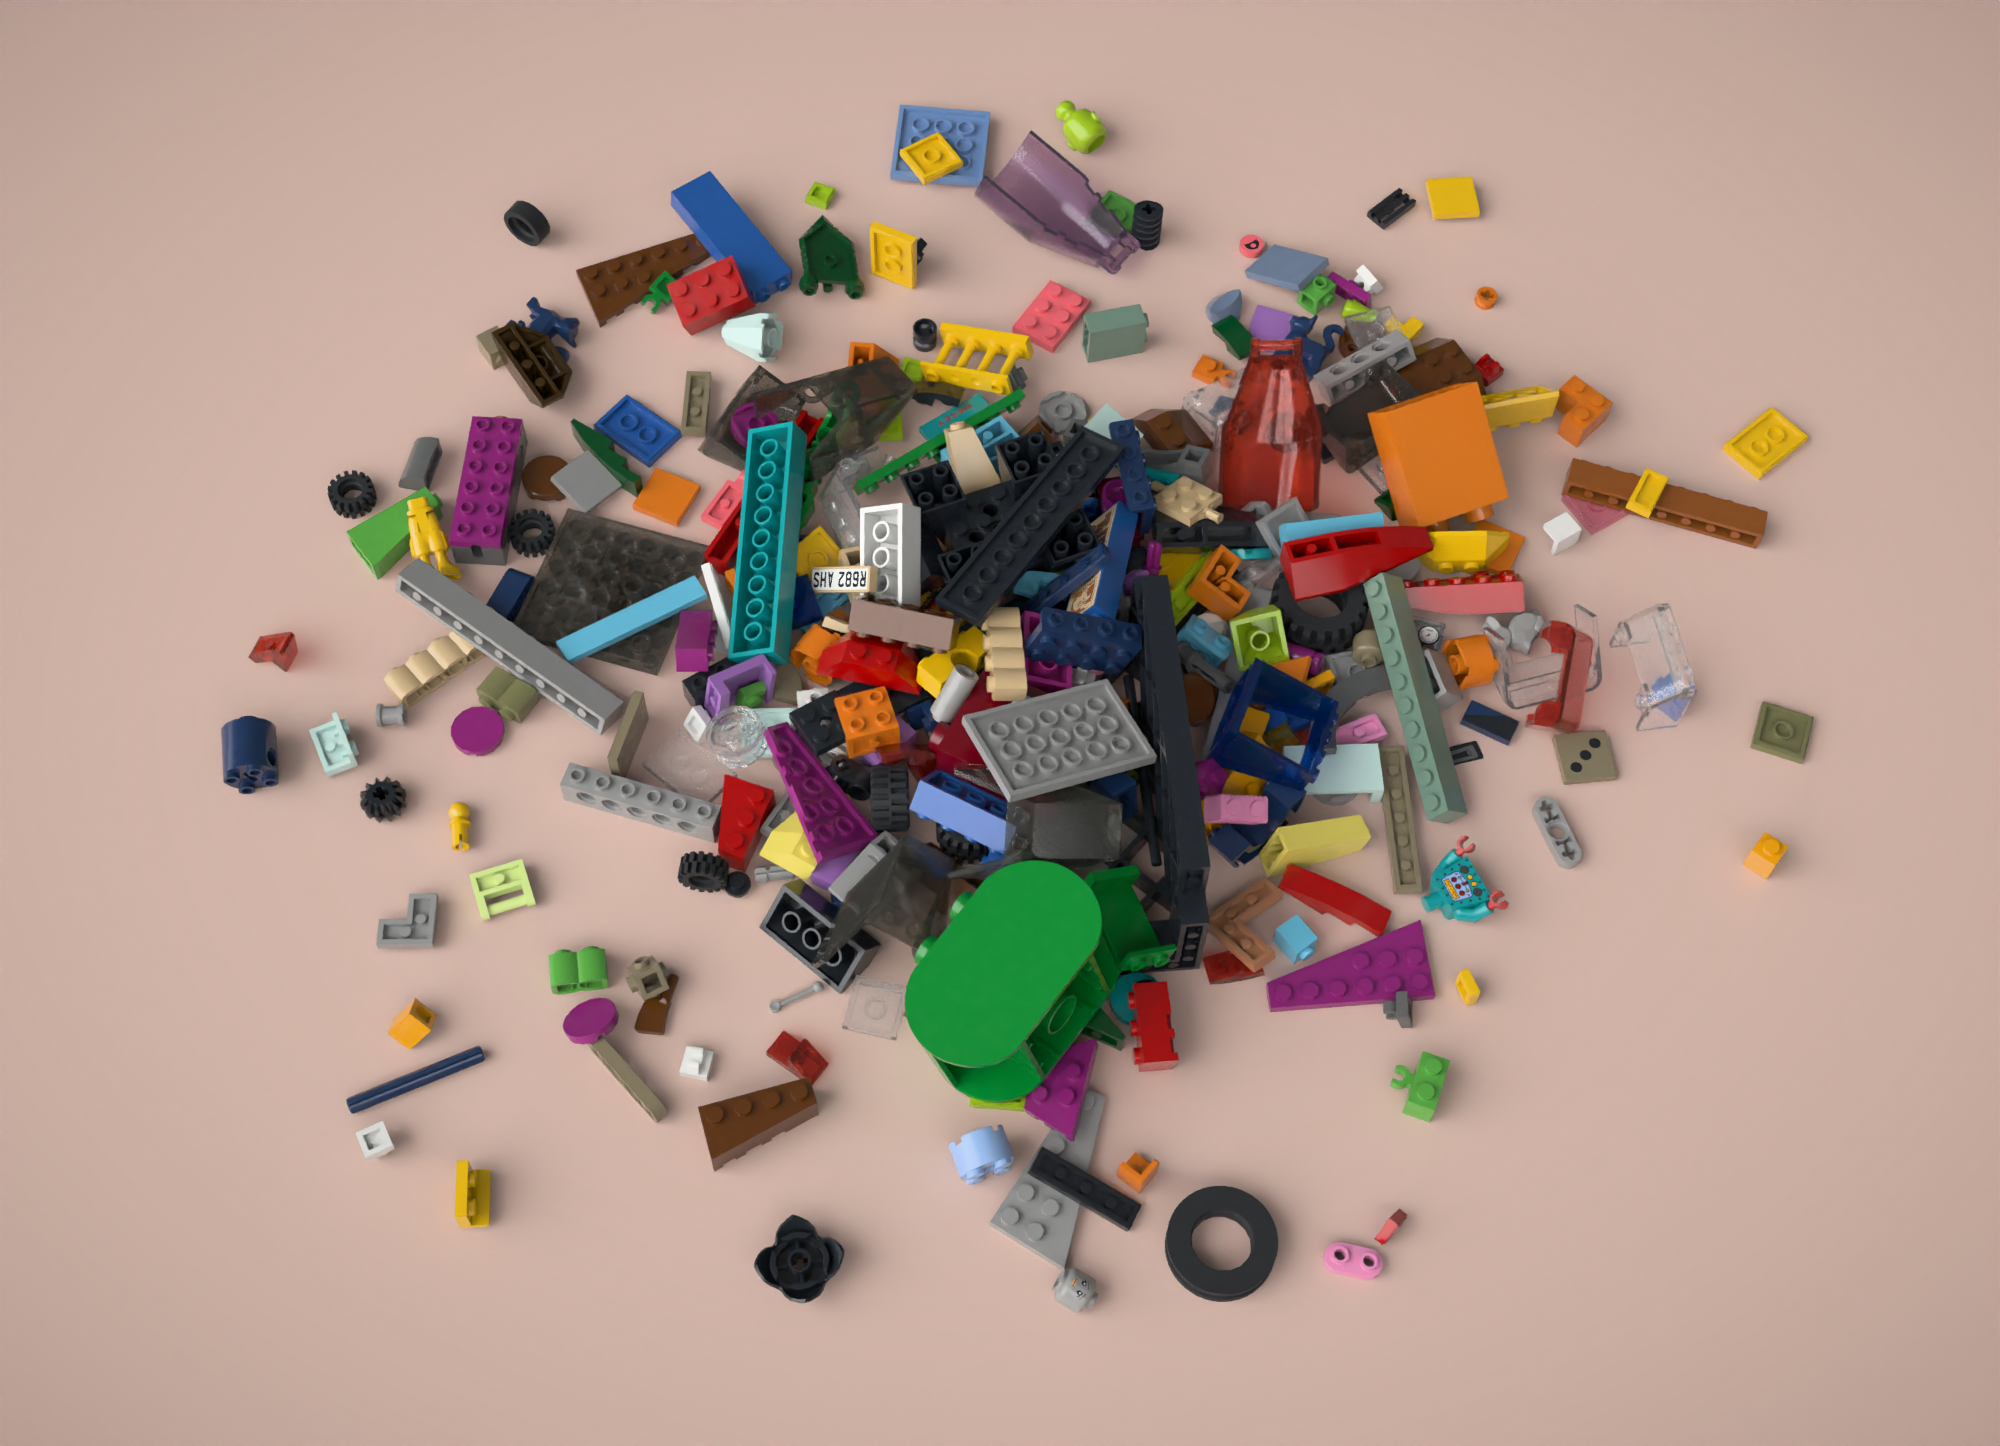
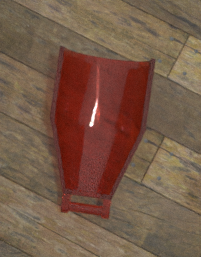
M1294 337V340L1260 341V338L1251 339L1249 360L1239 382L1240 386L1235 399L1231 402V409L1226 421L1224 420L1221 428L1218 493L1223 495L1221 505L1224 507L1241 510L1250 501H1265L1274 510L1289 499L1297 497L1304 512L1310 513L1319 508L1323 427L1302 361V337ZM1293 350V354L1260 355V351Z

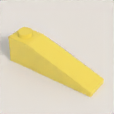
M796 811L770 833L759 853L760 856L805 881L808 880L817 865L816 858Z

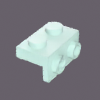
M337 711L331 713L334 721L309 730L327 777L358 766L354 757L359 755L354 740L348 741L346 735L351 733L345 718L339 719Z

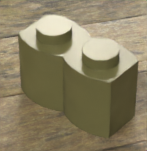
M495 667L476 689L479 702L486 708L499 710L500 715L508 721L514 720L521 723L540 701L536 689L526 682L516 679L509 672L499 667Z

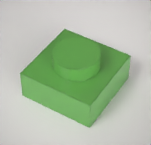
M763 681L739 689L734 702L739 710L747 707L755 708L762 703L767 690Z

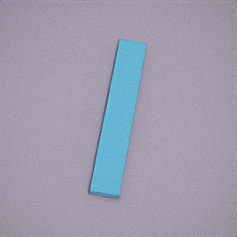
M694 575L556 641L557 647L568 663L573 664L706 600L707 594Z

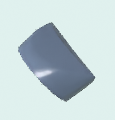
M1240 289L1220 294L1208 303L1206 315L1210 322L1215 324L1229 315L1234 316L1237 320L1240 319L1242 309Z

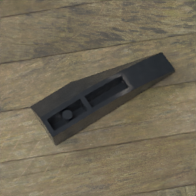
M1218 506L1214 510L1224 515L1221 523L1217 524L1205 518L1189 527L1158 510L1154 512V523L1152 524L1153 541L1161 542L1163 546L1162 553H1193L1210 550L1214 552L1221 544L1228 550L1269 548L1255 523L1265 515Z

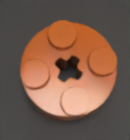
M813 624L790 652V659L797 669L802 667L807 672L804 676L816 684L827 686L836 678L816 674V670L823 649L842 636L835 632L831 634L819 625Z
M1486 634L1447 640L1443 646L1442 654H1446V659L1460 690L1489 685L1493 680L1494 672L1499 670V661L1496 656H1493L1490 641Z

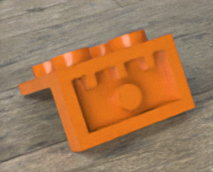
M884 686L834 699L845 734L846 751L849 759L901 746L899 724Z

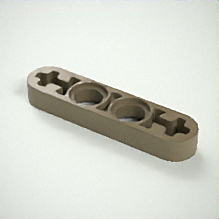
M598 1036V1041L588 1044L595 1056L655 1123H658L668 1115V1111L662 1102L603 1036Z

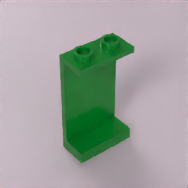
M1137 865L1090 872L1085 879L1086 884L1091 888L1099 903L1103 918L1102 936L1119 972L1126 970L1135 972L1152 965L1155 967L1163 966L1169 962V958L1177 949L1175 944L1160 945L1132 887L1141 874Z

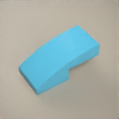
M1027 571L1014 586V593L1031 598L1061 574ZM1068 596L1062 599V601L1066 602Z

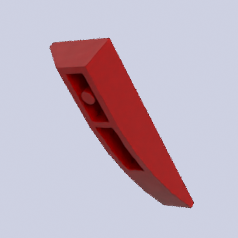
M1423 526L1370 527L1331 532L1283 542L1279 560L1296 602L1344 592L1372 579L1382 572L1385 573L1432 551L1434 546L1426 527Z

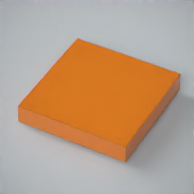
M656 468L634 501L633 510L678 527L701 491V487L699 484Z
M1484 519L1478 521L1473 531L1509 532L1510 536L1507 548L1484 570L1494 575H1499V571L1511 570L1526 537Z

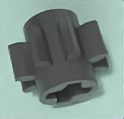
M1015 365L1009 374L1013 392L1020 388L1023 390L1026 387L1024 381L1028 379L1023 368L1019 367L1017 369Z

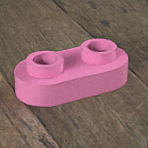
M1343 1242L1330 1244L1323 1256L1324 1265L1330 1272L1362 1280L1375 1279L1383 1267L1382 1257L1377 1251ZM1340 1252L1344 1255V1259L1338 1260L1334 1254ZM1370 1259L1373 1262V1266H1366L1363 1260Z

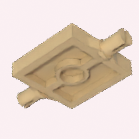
M1184 475L1169 486L1157 480L1152 482L1151 490L1158 493L1154 496L1158 511L1189 527L1205 518L1217 524L1222 522L1224 515L1214 510L1222 504V494Z

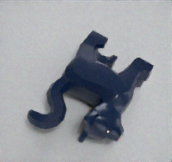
M532 297L526 304L532 312L529 315L532 321L526 327L525 322L520 320L518 322L519 326L544 333L550 340L556 334H559L569 345L576 348L577 344L574 339L578 334L579 320L577 318H562L555 311L541 307L538 299ZM510 320L507 324L511 322L516 323V321ZM555 346L567 363L570 357L569 351L564 347Z
M1317 315L1311 319L1305 316H1292L1289 320L1290 333L1284 339L1282 350H1275L1271 356L1272 360L1270 363L1277 368H1281L1290 358H1293L1300 365L1292 369L1290 376L1296 381L1306 376L1307 381L1310 383L1314 378L1313 375L1319 372L1322 362L1334 350L1335 343L1332 334L1344 335L1345 331L1340 325L1331 324L1324 328L1323 338L1326 345L1323 346L1307 337L1318 319Z

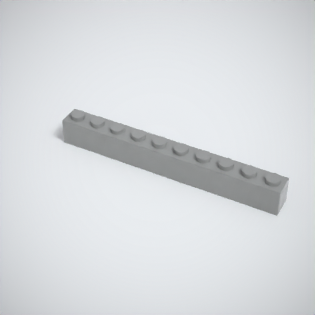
M417 558L398 573L396 592L522 681L531 685L539 693L600 736L620 718L624 701L616 694L609 692L599 685L596 680L589 678L578 670L576 666L568 663L553 650L542 645L533 636L528 635L513 622L505 619L492 607L478 600L472 593L461 588L452 579L437 571L432 565Z

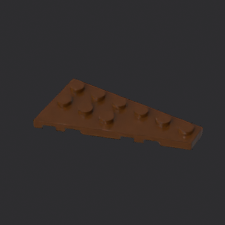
M693 233L578 269L576 274L601 328L614 315L618 317L631 304H638L646 295L653 294L648 289L664 271L668 272L672 277L678 278L684 274L683 271L692 265L697 266L711 257V254Z

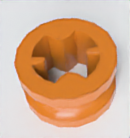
M1481 287L1476 293L1475 305L1483 310L1491 309L1495 305L1498 294L1493 288ZM1484 296L1489 297L1488 300H1485V299H1483V298H1484Z

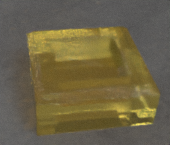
M1286 722L1264 734V740L1278 756H1281L1283 746H1299L1301 744L1300 738Z

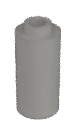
M955 665L930 708L934 720L937 722H953L979 679L976 672L967 666Z

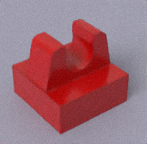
M1488 353L1474 364L1481 373L1485 387H1488L1501 377L1504 372V368L1497 361L1495 362Z

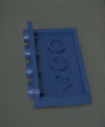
M1133 419L1111 422L1108 428L1111 440L1125 446V454L1117 462L1128 510L1130 513L1138 514L1136 525L1139 535L1149 534L1151 524L1154 523V512H1157V503L1155 497H1152L1151 479L1149 474H1146V459L1144 453L1140 450L1139 431L1135 430Z
M1044 607L1040 612V624L1023 644L1024 657L1030 658L1033 661L1054 662L1060 666L1070 665L1080 667L1083 670L1103 671L1109 675L1120 674L1142 649V629L1138 624Z

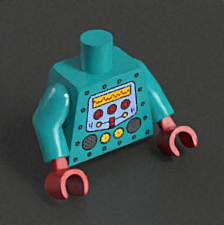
M1461 836L1457 841L1458 848H1453L1435 868L1429 885L1431 894L1422 897L1421 902L1427 912L1439 908L1448 920L1457 919L1459 921L1475 923L1492 914L1495 908L1505 910L1508 908L1509 903L1504 900L1497 904L1498 899L1505 896V894L1497 890L1490 895L1468 856L1463 858L1462 855L1464 853L1474 852L1476 846L1472 843L1467 849H1464L1463 843L1469 837Z

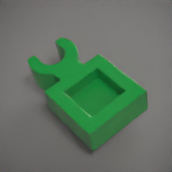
M664 271L648 289L653 294L646 295L641 305L644 306L648 301L653 302L654 307L650 312L651 314H655L658 311L661 301L667 306L672 300L667 284L676 281V279Z

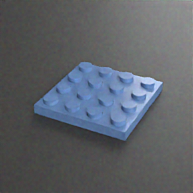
M900 105L890 173L891 180L921 182L901 158L900 150L939 132L963 160V167L930 183L982 187L990 112Z

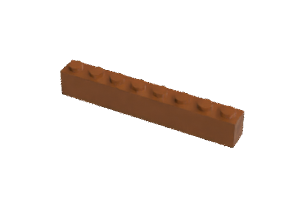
M1572 459L1566 473L1561 495L1646 518L1625 508L1641 476L1619 471L1608 466L1594 464L1586 460ZM1666 484L1649 518L1646 519L1756 549L1764 536L1768 511L1735 503L1731 500L1713 497L1706 493L1695 492L1684 487Z

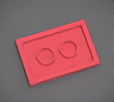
M1050 280L1013 325L1012 333L1029 336L1032 343L1053 353L1088 310L1091 300Z

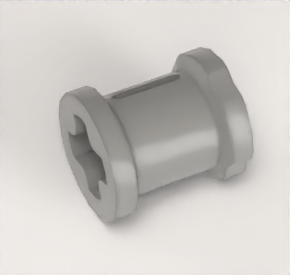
M400 703L399 706L377 704V726L383 727L384 724H399L401 727H405L407 723L405 703Z

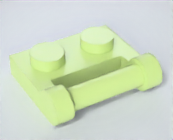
M523 859L469 875L482 921L491 919L490 916L521 906L528 905V907L536 905ZM523 889V895L490 905L486 904L485 900Z

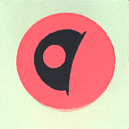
M1256 235L1244 236L1240 241V253L1248 258L1258 257L1263 250L1262 239Z

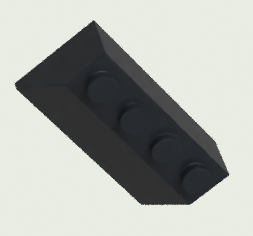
M802 879L783 884L759 926L760 929L839 994L843 993L870 965L882 945Z

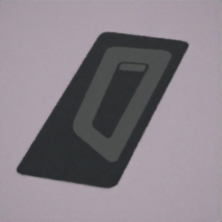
M1477 741L1449 747L1454 766L1483 758Z

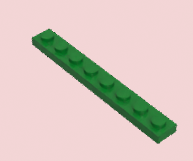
M1020 388L963 421L976 430L1006 411L1011 414L1021 407L1020 403L1026 396ZM944 432L858 480L853 486L856 494L859 496L865 492L869 495L880 488L878 484L885 480L887 483H890L900 476L899 472L905 469L909 472L921 464L920 460L926 457L930 460L941 453L940 449L947 446Z

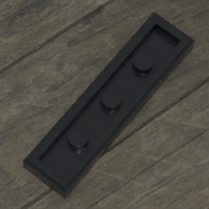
M1043 1146L1039 1148L1027 1174L1126 1232L1130 1230L1141 1207L1140 1203Z

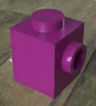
M1213 758L1195 762L1201 800L1209 795L1221 794L1229 774Z

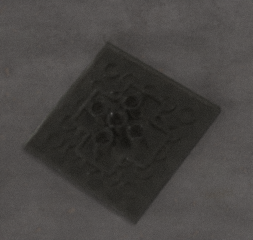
M568 508L514 624L528 635L533 636L541 644L558 649L556 641L694 575L699 580L702 573L701 565L706 564L704 552L708 545ZM681 612L587 657L658 676L679 627Z

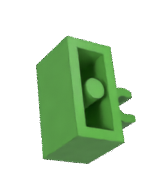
M1423 1051L1414 1074L1410 1073L1402 1065L1396 1066L1394 1073L1400 1074L1403 1080L1393 1078L1390 1086L1398 1090L1409 1089L1402 1111L1403 1114L1430 1122L1437 1106L1450 1060Z

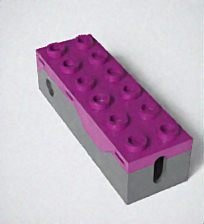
M472 416L449 537L455 563L506 566L511 541L508 526L511 525V519L515 518L528 444L522 419L508 418L506 416Z

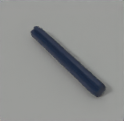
M480 1046L473 1047L346 1099L347 1106L350 1112L355 1114L479 1064L485 1060L483 1050Z

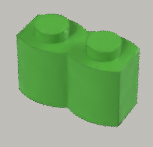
M588 946L578 952L562 949L548 956L550 984L553 994H570L578 991L601 990L609 987L605 949H599L596 946Z

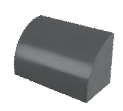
M421 437L414 442L398 484L400 488L419 491L427 487L429 490L443 453L439 438Z

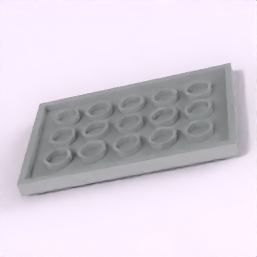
M1108 679L963 715L962 725L1009 803L1153 764L1157 758L1156 753Z

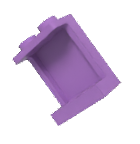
M761 654L708 677L704 707L716 725L726 722L728 707L734 704L740 688L763 681L767 688L763 699L766 703L772 701L777 676L775 665L771 661L769 662L764 654Z

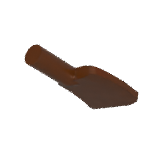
M669 974L667 979L669 989L662 992L661 997L645 1000L634 1028L636 1032L664 1035L668 1012L672 1004L671 999L679 981L677 975Z

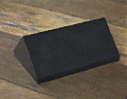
M922 521L920 595L948 584L947 578L937 559V555L944 552L934 531Z

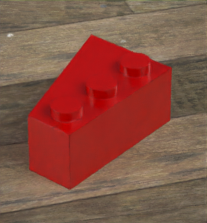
M724 774L718 854L722 856L721 859L727 860L730 868L746 872L763 835L760 833L761 826L776 806L775 792L772 789Z
M1167 981L1133 984L1131 992H1127L1128 1009H1133L1134 1020H1130L1131 1037L1136 1036L1137 1045L1136 1048L1132 1049L1134 1065L1139 1064V1072L1172 1070L1179 1061L1178 1052H1174L1173 1038H1175V1032L1171 1026L1170 1015L1172 1012Z

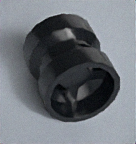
M927 318L917 320L913 325V345L921 352L932 351L937 345V326L934 321Z

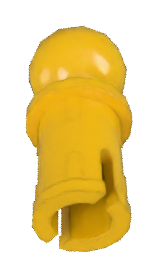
M454 802L449 808V816L452 819L449 822V828L452 830V849L459 851L461 841L462 851H466L470 847L468 829L471 827V822L467 820L470 816V809L464 802Z

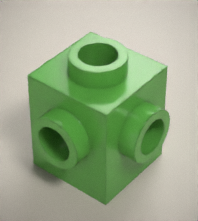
M1320 273L1299 292L1297 303L1315 316L1325 307H1330L1334 302L1336 284Z

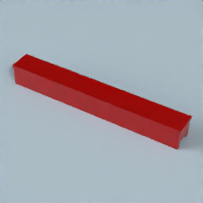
M803 409L794 423L807 435V451L812 448L813 440L816 441V434L824 418L820 417L818 420L809 416L808 411ZM742 499L704 552L705 563L709 562L712 564L716 572L722 576H725V571L736 566Z

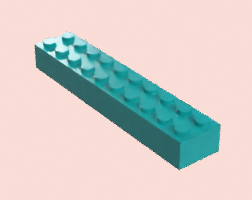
M793 421L748 430L728 659L735 665L761 654H764L767 660L771 661L775 666L789 664L807 435Z

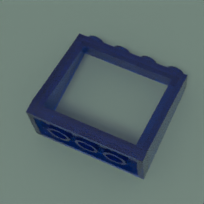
M1255 657L1230 694L1206 759L1213 758L1223 768L1302 791L1308 783L1313 784L1320 773L1317 766L1321 764L1326 755V751L1323 749L1332 737L1333 733L1330 732V728L1335 725L1339 714L1336 713L1339 702ZM1249 703L1314 721L1299 764L1239 732Z

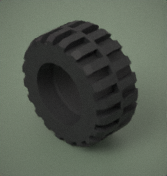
M1282 570L1279 573L1278 579L1274 582L1269 605H1275L1281 611L1286 641L1314 650L1317 653H1323L1324 655H1328L1331 652L1333 654L1342 652L1343 647L1345 649L1350 648L1354 636L1364 628L1369 604L1363 583L1344 592L1321 596L1331 600L1341 613L1329 618H1318L1305 613L1298 606L1293 598L1285 573Z

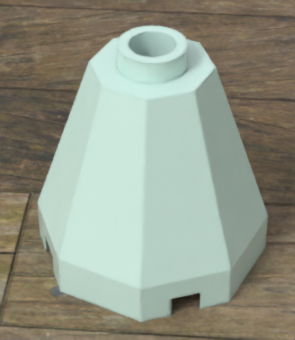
M763 312L727 320L726 324L722 327L721 333L728 346L758 362L767 363L775 361L777 356H773L775 349L780 351L782 348L784 326L781 321L776 319L780 317L779 313Z

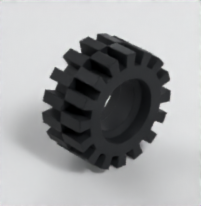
M352 470L350 475L348 471H344L345 476L343 477L340 474L336 475L337 481L332 479L330 481L331 486H328L327 489L334 511L336 510L339 516L343 514L344 518H348L351 515L352 519H356V514L359 513L361 517L365 516V510L370 513L372 511L371 506L375 507V500H377L370 477L368 475L365 476L363 472H360L358 475L357 470ZM351 490L362 491L356 498H343Z
M532 509V513H528V510H523L524 515L522 516L520 513H517L516 519L512 518L510 521L511 525L508 526V533L514 550L516 549L520 555L524 553V557L528 558L530 553L533 555V558H536L539 552L542 556L545 555V549L550 552L552 545L556 543L555 538H557L551 516L549 514L545 516V512L542 510L537 514L536 509ZM536 528L542 530V533L535 538L523 536L524 532L529 529Z
M695 851L690 852V854L685 853L680 861L678 882L683 883L684 887L690 886L691 890L699 889V892H704V890H707L708 893H713V890L719 892L721 889L724 890L727 885L730 864L727 863L726 859H721L722 856H713V853L710 852L708 854H704V851H699V854Z

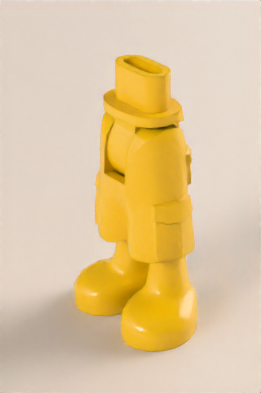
M427 497L407 501L412 558H420L427 564L432 565L430 556L434 555L438 571L453 581L460 579L462 571L448 560L446 553L449 551L450 545L446 534L441 529L436 514L433 512V506H429Z

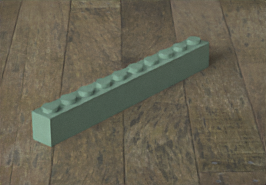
M1382 572L1363 583L1427 821L1448 824L1468 814L1402 577Z

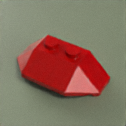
M850 631L822 651L816 674L877 687L884 686L887 689L920 695L922 686L916 681L917 666L920 661L913 649L906 646V642L897 640L896 643H887L881 641L879 636L871 635V638L856 636L855 631Z

